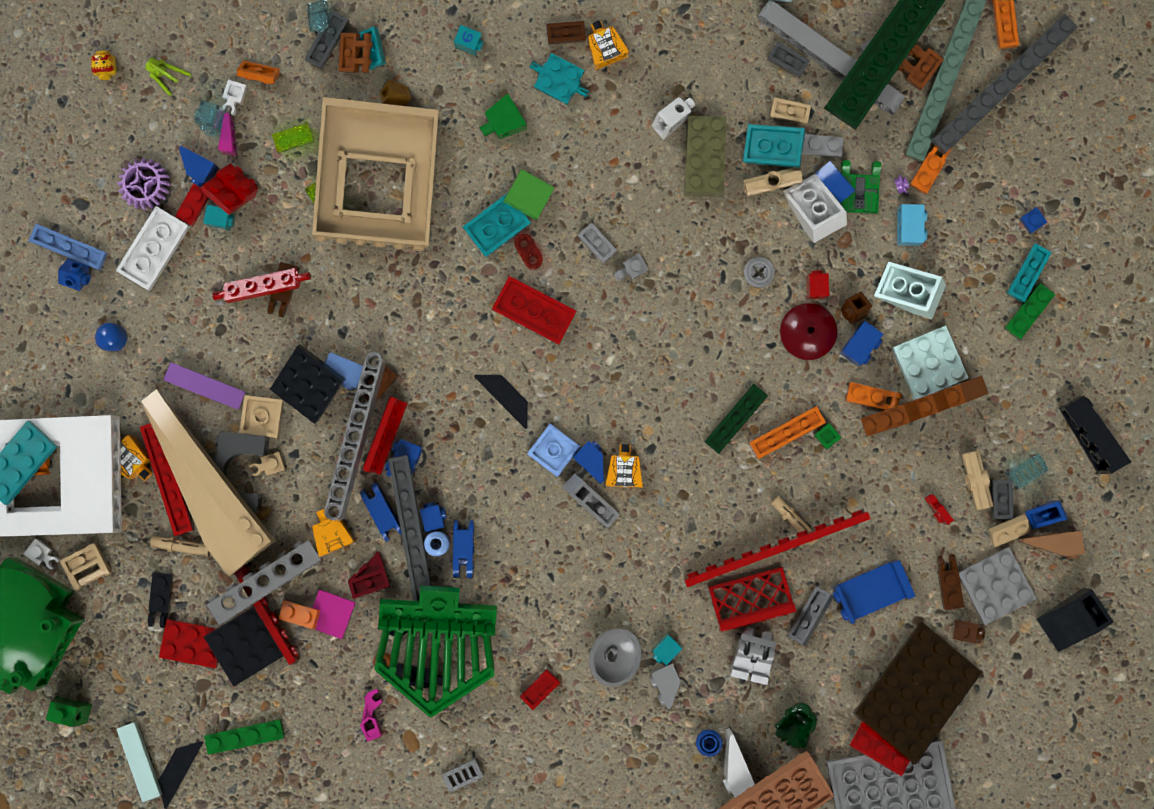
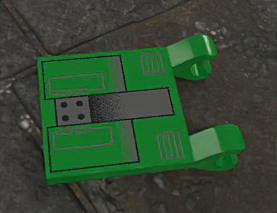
M844 160L841 163V174L855 191L842 201L840 205L846 213L878 214L881 162L875 161L871 164L872 175L850 174L851 162Z

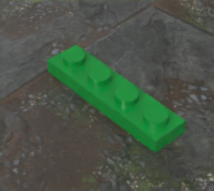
M282 719L204 735L208 755L285 738Z

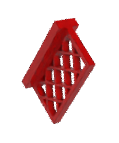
M389 397L365 460L364 471L382 475L408 403L394 397Z
M783 567L708 587L720 633L796 612ZM780 573L782 581L779 586L768 581L772 574ZM758 578L765 582L760 592L750 586L753 579ZM740 583L746 587L742 596L731 591L734 584ZM766 584L777 589L772 598L762 593ZM721 588L728 592L723 602L715 598L713 590ZM748 588L758 594L754 603L743 598ZM778 591L786 594L788 602L780 604L774 600ZM729 593L739 598L735 608L724 603ZM760 595L770 600L767 608L762 609L755 605ZM741 600L751 605L748 613L743 614L736 610ZM724 605L733 612L729 618L721 620L719 611Z

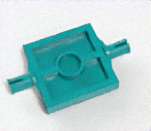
M553 53L550 54L543 66L534 61L531 62L529 68L539 73L534 85L535 89L568 105L572 96L576 93L585 98L588 96L587 94H589L590 90L580 86L585 70Z

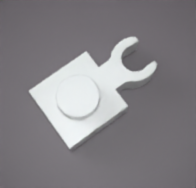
M231 80L227 81L222 97L227 100L222 107L224 113H226L229 107H232L231 115L234 116L236 114V104L242 105L248 88L247 85Z
M38 538L33 540L24 553L25 556L38 565H42L45 562L49 569H56L51 564L53 559L56 562L61 560L57 556L50 555L53 549Z

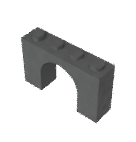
M219 432L215 441V446L218 447L217 454L214 455L213 461L227 477L228 466L235 457L242 454L267 456L270 437ZM237 490L254 513H261L263 494Z

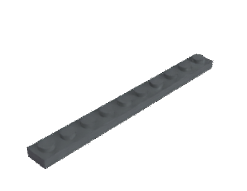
M1064 14L931 142L943 154L947 153L1074 32L1078 26Z

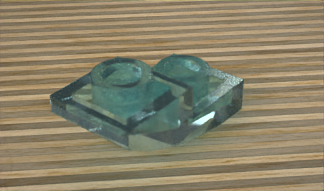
M327 0L308 4L310 32H322L329 27L330 18L327 13L329 7Z

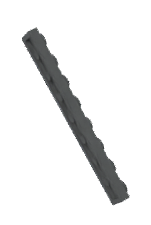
M409 456L390 457L388 461L413 600L419 601L420 586L432 585Z

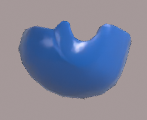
M104 323L96 330V345L104 351H119L126 345V330L119 324Z

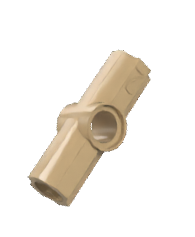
M798 167L778 172L771 171L766 175L743 180V188L747 197L768 191L774 192L777 189L803 183L802 173ZM775 178L777 185H770L768 179Z
M979 450L961 454L966 470V485L969 491H971L975 509L982 510L993 507L988 487L990 486V480L986 470L983 468Z

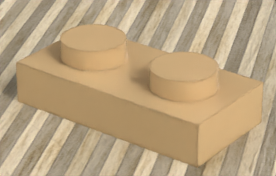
M774 97L769 118L807 125L811 105Z
M1024 514L989 529L991 543L994 547L1030 533L1028 519Z

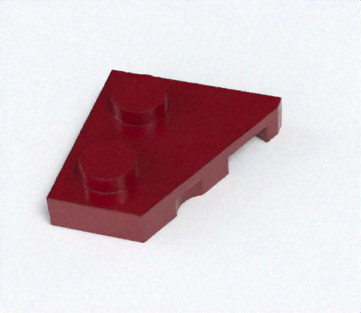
M379 551L348 580L354 600L391 587Z

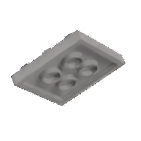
M1006 547L958 573L960 581L984 625L1036 599L1010 547Z

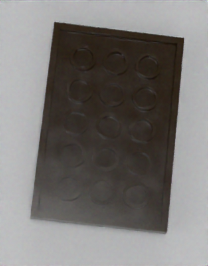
M920 622L854 710L853 714L908 761L916 765L982 672L927 625Z

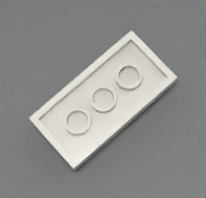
M156 206L116 271L151 291L190 226Z

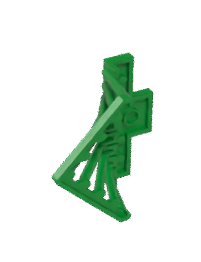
M420 586L419 601L380 599L378 630H382L374 670L428 717L435 716L494 677L495 667L491 636H495L497 606L459 603L460 588ZM391 630H394L395 634L388 667L383 663L389 633ZM408 631L401 678L396 674L403 632ZM416 632H420L415 689H413L409 685L415 635ZM428 632L433 634L427 701L422 695ZM445 633L442 698L436 701L440 634ZM453 634H457V688L450 692ZM465 634L470 635L472 678L466 682ZM478 635L483 637L487 665L481 672Z

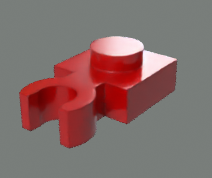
M929 494L924 498L931 506L932 511L935 513L933 517L939 524L949 525L954 521L934 494Z

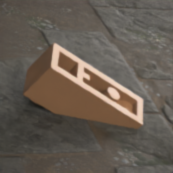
M1080 530L1018 538L1020 543L1059 556H1066L1067 559H1077L1080 554H1085L1082 531Z

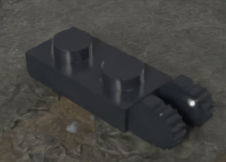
M152 573L148 609L150 612L147 623L149 627H153L155 624L156 612H162L159 625L160 628H165L166 619L170 612L173 574Z

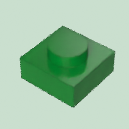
M830 423L814 434L825 450L841 439V436Z

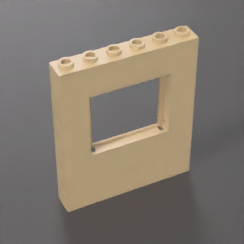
M323 97L312 238H316V241L327 242V239H331L339 244H347V241L355 242V245L366 246V243H373L375 247L384 248L386 245H393L394 249L412 247L414 251H424V248H428L439 110ZM347 158L406 164L402 216L343 210Z

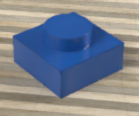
M1037 207L1019 218L1029 234L1048 223Z

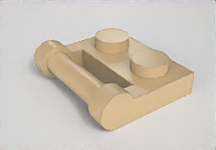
M93 543L60 560L75 591L81 590L84 585L103 575L107 576L112 573L111 567L107 564L97 543ZM96 564L99 565L100 569L81 579L77 578L76 575Z

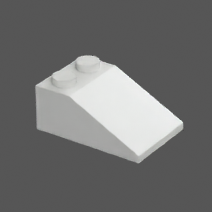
M816 174L804 179L803 183L793 185L783 191L802 228L814 243L847 225L846 211Z
M730 728L726 729L724 775L726 779L723 780L728 794H733L734 798H736L755 784Z

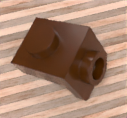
M955 620L953 639L981 643V640L985 638L984 624Z

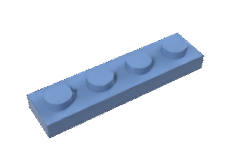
M35 224L28 240L100 271L108 255L104 251L38 224Z

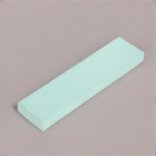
M137 721L117 728L116 730L142 802L161 796L162 791Z

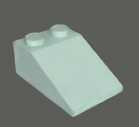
M888 262L874 297L915 315L932 319L946 283L941 276Z

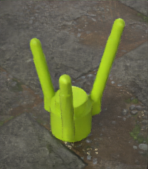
M154 57L149 59L145 69L150 73L149 76L169 96L172 93L158 77L165 75L175 83H178V79L166 72L165 67L189 77L192 75L185 70L166 63L162 59L160 61Z

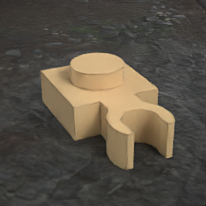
M281 452L261 457V464L253 463L249 466L250 468L254 466L258 468V472L252 474V476H259L263 471H265L266 476L286 470Z

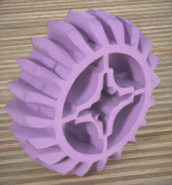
M142 158L141 162L138 159H134V165L129 162L128 169L122 168L125 173L124 175H119L122 181L117 182L121 186L118 191L123 194L122 199L127 200L128 205H134L136 209H139L140 206L143 210H146L147 206L154 209V203L158 206L160 205V198L166 200L163 194L169 193L166 187L171 185L166 180L170 177L165 174L166 169L161 168L160 163H154L152 159H149L148 162L145 158ZM144 170L154 171V173L156 174V176H155V177H152V176L147 177V175H146L143 171H144ZM141 191L145 198H137L132 192Z

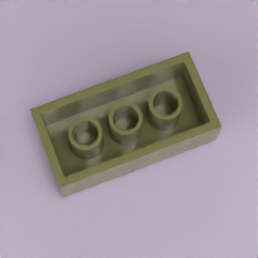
M688 115L686 125L684 196H723L727 117Z

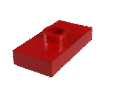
M546 669L519 697L534 710L560 684V681Z

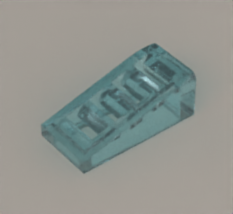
M1038 453L1007 471L1006 475L1009 480H1012L1013 487L1020 489L1049 469ZM1035 460L1038 461L1039 465L1042 468L1041 470H1038V468L1036 467L1034 463ZM1029 464H1030V465L1032 466V468L1034 469V471H1035L1034 474H1032L1031 470L1029 469V467H1028ZM1023 468H1025L1029 477L1025 476L1024 472L1022 471ZM1017 472H1019L1020 476L1022 477V481H1020L1018 476L1016 475Z

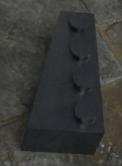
M1076 397L1058 408L1097 474H1112L1131 463V460L1096 413L1092 402L1087 397Z

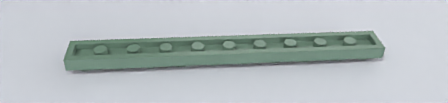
M987 0L965 1L943 56L944 60L940 64L905 156L919 162L924 161Z

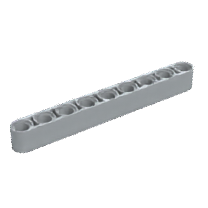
M769 0L757 16L760 22L842 81L856 63V60L774 1ZM887 84L874 104L886 113L893 115L905 100V97Z
M376 352L369 353L365 358L326 502L325 516L333 521H340L346 515L385 370L386 361ZM374 358H379L380 360L377 366L371 365ZM374 376V383L367 385V378ZM369 395V401L366 404H362V397ZM360 413H364V420L358 423L356 420L357 416ZM354 432H359V439L357 441H352V434ZM353 450L354 458L348 460L347 453ZM348 469L349 476L343 479L341 476L342 472ZM339 488L344 489V495L341 498H338L336 495ZM334 507L339 508V514L336 517H333L331 514Z

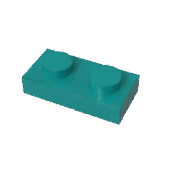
M373 26L359 32L361 34L360 41H363L364 33L371 34L373 46L370 48V59H372L369 70L385 65L386 61L378 28Z

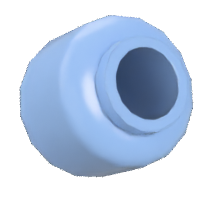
M442 531L431 532L424 540V547L428 554L438 557L448 551L450 540Z

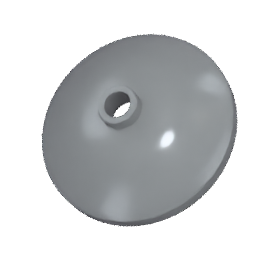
M614 628L604 632L596 639L590 651L589 667L592 675L598 682L606 686L615 687L625 684L635 675L639 668L641 646L636 636L625 629Z

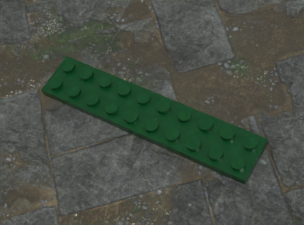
M899 0L824 109L856 130L945 0Z

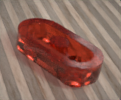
M528 234L518 235L515 238L514 245L525 266L530 270L539 269L542 266L543 257L532 237ZM526 241L528 245L522 247L521 242ZM533 257L537 259L535 264L530 263V259Z

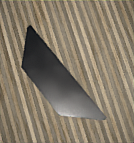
M475 375L474 377L526 429L528 401L502 375Z
M200 741L175 749L158 780L165 809L169 806L204 742Z

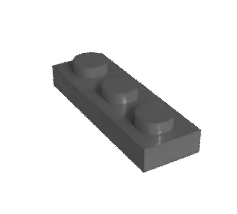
M332 10L304 60L322 70L340 40V34L344 33L348 26L349 19Z
M816 586L789 632L788 637L806 647L834 596Z

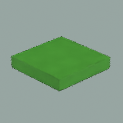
M521 169L503 202L537 221L554 187Z

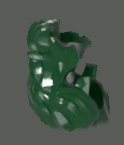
M801 702L786 709L782 719L774 725L777 729L775 732L776 737L781 738L782 742L787 740L786 745H791L792 748H805L810 734L816 729V713L812 712L810 706Z

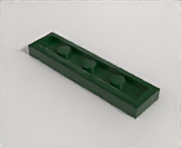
M753 383L704 442L719 454L768 395Z

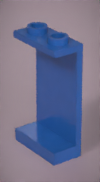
M893 560L833 586L835 592H832L836 603L840 602L842 607L840 613L844 621H848L851 624L855 623L854 620L904 598L911 599L915 597V593L900 560Z

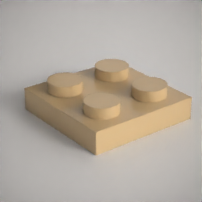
M244 395L239 433L279 438L284 400Z

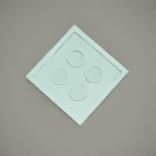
M946 325L892 348L914 400L968 379V375Z

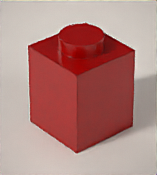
M822 270L811 271V274L806 277L807 299H827L830 296L829 274L823 273Z

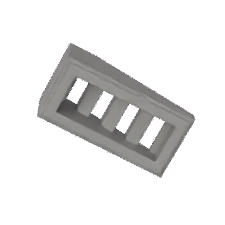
M476 757L441 774L449 792L468 785L485 775ZM472 765L476 773L475 775H472L469 766ZM463 769L466 770L469 778L466 779L462 771ZM456 772H459L463 780L462 782H459L455 774ZM450 775H452V777H453V779H454V781H455V783H456V785H454V786L452 785V783H451V781H450V779H449V777H448V776H450Z

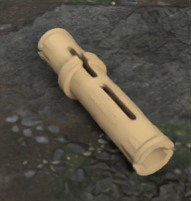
M780 496L772 500L770 504L782 515L781 518L783 520L786 519L797 532L807 530L809 533L813 531L794 512L795 509L789 507ZM816 539V540H814V541H811V542H808V543H809L810 545H812V544H814L818 539Z
M153 535L151 538V548L164 549L171 553L176 551L206 557L210 555L204 544L176 540L175 537L163 538Z

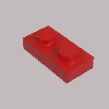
M195 184L192 185L175 215L176 218L192 227L209 200V197L201 191V187Z

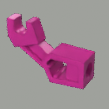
M378 688L369 691L364 698L365 706L360 727L367 742L383 734L377 716H373V711L383 702L382 698L380 700L373 698L374 694L379 693ZM372 720L375 727L368 730L366 722Z

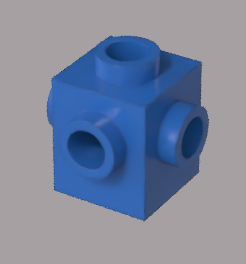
M67 259L58 269V284L80 291L90 282L91 275L89 274L88 265Z

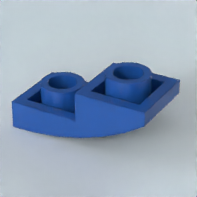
M831 161L827 162L815 173L840 203L855 191Z

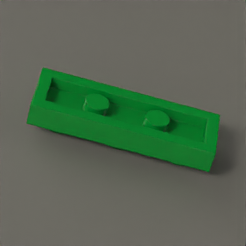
M1041 283L1037 284L1004 329L1018 340H1021L1056 294Z

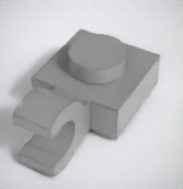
M639 253L623 262L624 268L615 272L614 277L617 282L627 276H630L631 280L646 273L649 269Z

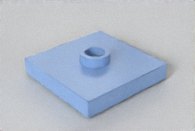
M549 424L527 454L558 477L581 446L552 424Z

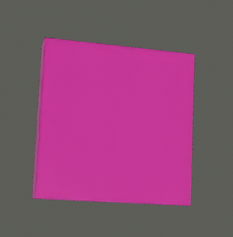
M319 589L313 608L321 610L315 630L343 639L356 602Z

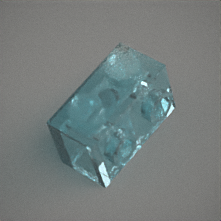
M201 100L199 109H196L194 113V120L200 127L199 129L205 132V135L215 138L216 135L220 136L223 117L226 112L220 105Z

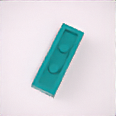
M1036 243L1033 244L1006 294L1024 303L1052 252Z

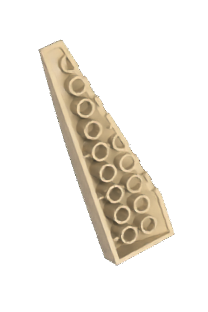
M156 389L141 402L205 547L225 573L231 577L276 540L158 389Z

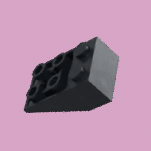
M1082 588L1036 619L1058 652L1100 632L1114 622L1094 591L1089 588Z

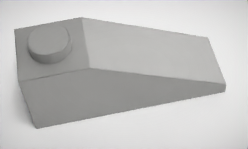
M575 473L562 487L607 529L620 516L613 507Z

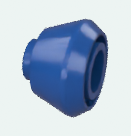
M704 730L697 736L696 747L702 755L707 757L715 756L722 749L723 741L716 731Z

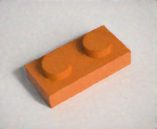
M245 60L237 68V76L247 80L261 81L265 84H274L280 75L279 68Z
M283 600L278 619L310 629H316L321 610Z

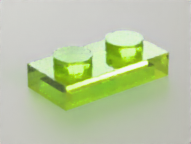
M308 123L271 134L278 154L314 143Z

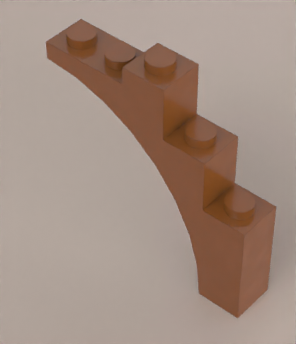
M979 376L863 417L861 421L866 435L870 436L967 403L989 393L983 377Z

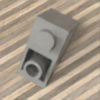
M672 662L667 666L663 665L652 670V676L649 677L653 687H658L660 694L657 696L661 705L666 704L667 709L672 707L681 682Z

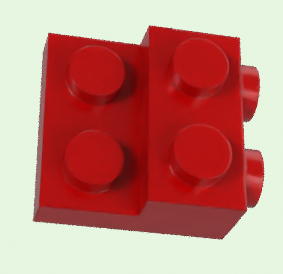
M230 163L219 170L216 177L202 185L201 191L230 215L255 198L258 188L253 179H248L243 175L240 167H234Z

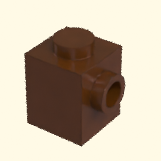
M861 291L846 299L840 311L842 316L852 325L867 317L872 304Z

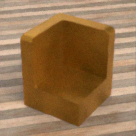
M391 79L387 80L379 92L382 104L406 106L411 100L409 88Z

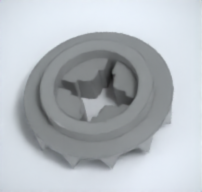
M756 257L745 265L744 277L748 284L753 287L762 288L773 280L774 267L769 260ZM763 267L765 268L762 272L763 277L757 276L753 278L756 273L754 268L758 270Z

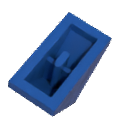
M1059 500L1048 501L1025 512L1032 529L1068 519Z

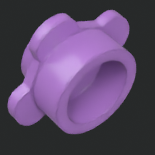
M900 174L899 178L894 179L899 194L903 192L907 194L906 189L910 188L907 178H902Z

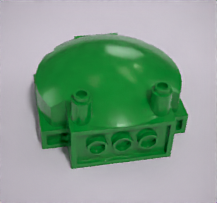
M9 557L0 565V690L7 694L17 692L20 686L30 691L45 687L85 619L65 608L75 590L17 557Z

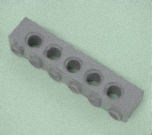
M303 540L293 546L294 550L289 553L287 551L282 552L276 556L278 560L272 564L269 561L259 567L261 571L253 574V572L242 578L244 581L239 585L236 583L230 585L225 589L227 592L219 596V594L211 597L208 600L207 608L220 626L320 562L321 559L309 540L305 543ZM299 555L302 558V563L299 565L293 564L291 557ZM283 566L286 570L285 574L277 575L274 571L275 567ZM261 576L267 577L269 580L268 585L260 586L257 582L258 578ZM249 587L252 590L251 596L243 597L240 593L241 589ZM226 598L234 599L235 605L232 608H226L223 605V601Z

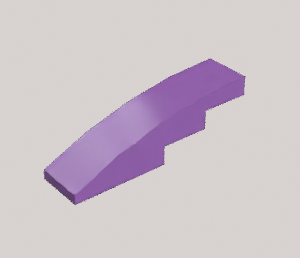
M170 362L163 379L238 410L246 393Z

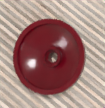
M812 303L797 305L787 312L781 322V342L784 348L798 359H819L825 356L836 342L837 325L835 319L828 310L820 305ZM808 327L814 329L813 334L808 333Z

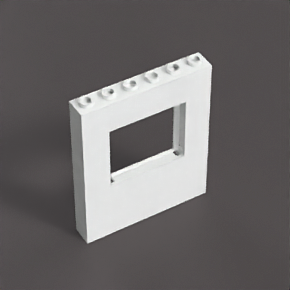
M103 415L0 420V452L26 421H32L52 442L60 446L61 506L14 508V499L9 505H4L0 501V536L122 532L120 416Z

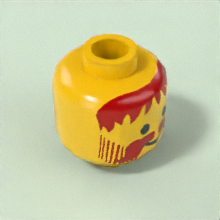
M96 51L91 57L92 74L99 77V80H110L117 73L115 56L109 51Z

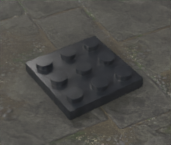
M300 344L293 351L270 390L312 423L316 424L346 379Z
M254 606L204 636L205 641L233 687L283 657L282 652Z

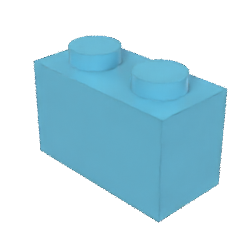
M901 204L897 208V245L920 246L927 240V229H925L927 210H925V205Z

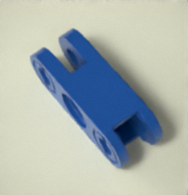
M376 482L371 485L376 495L375 497L371 498L366 489L359 491L382 537L388 542L390 541L388 533L390 529L395 528L400 535L402 533L400 523L381 487Z
M454 520L453 578L460 577V565H466L467 578H473L474 520H470L468 529H460L459 520Z

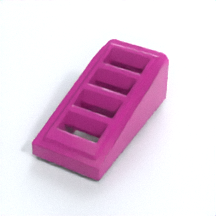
M225 113L218 150L222 154L237 156L233 117L229 113Z

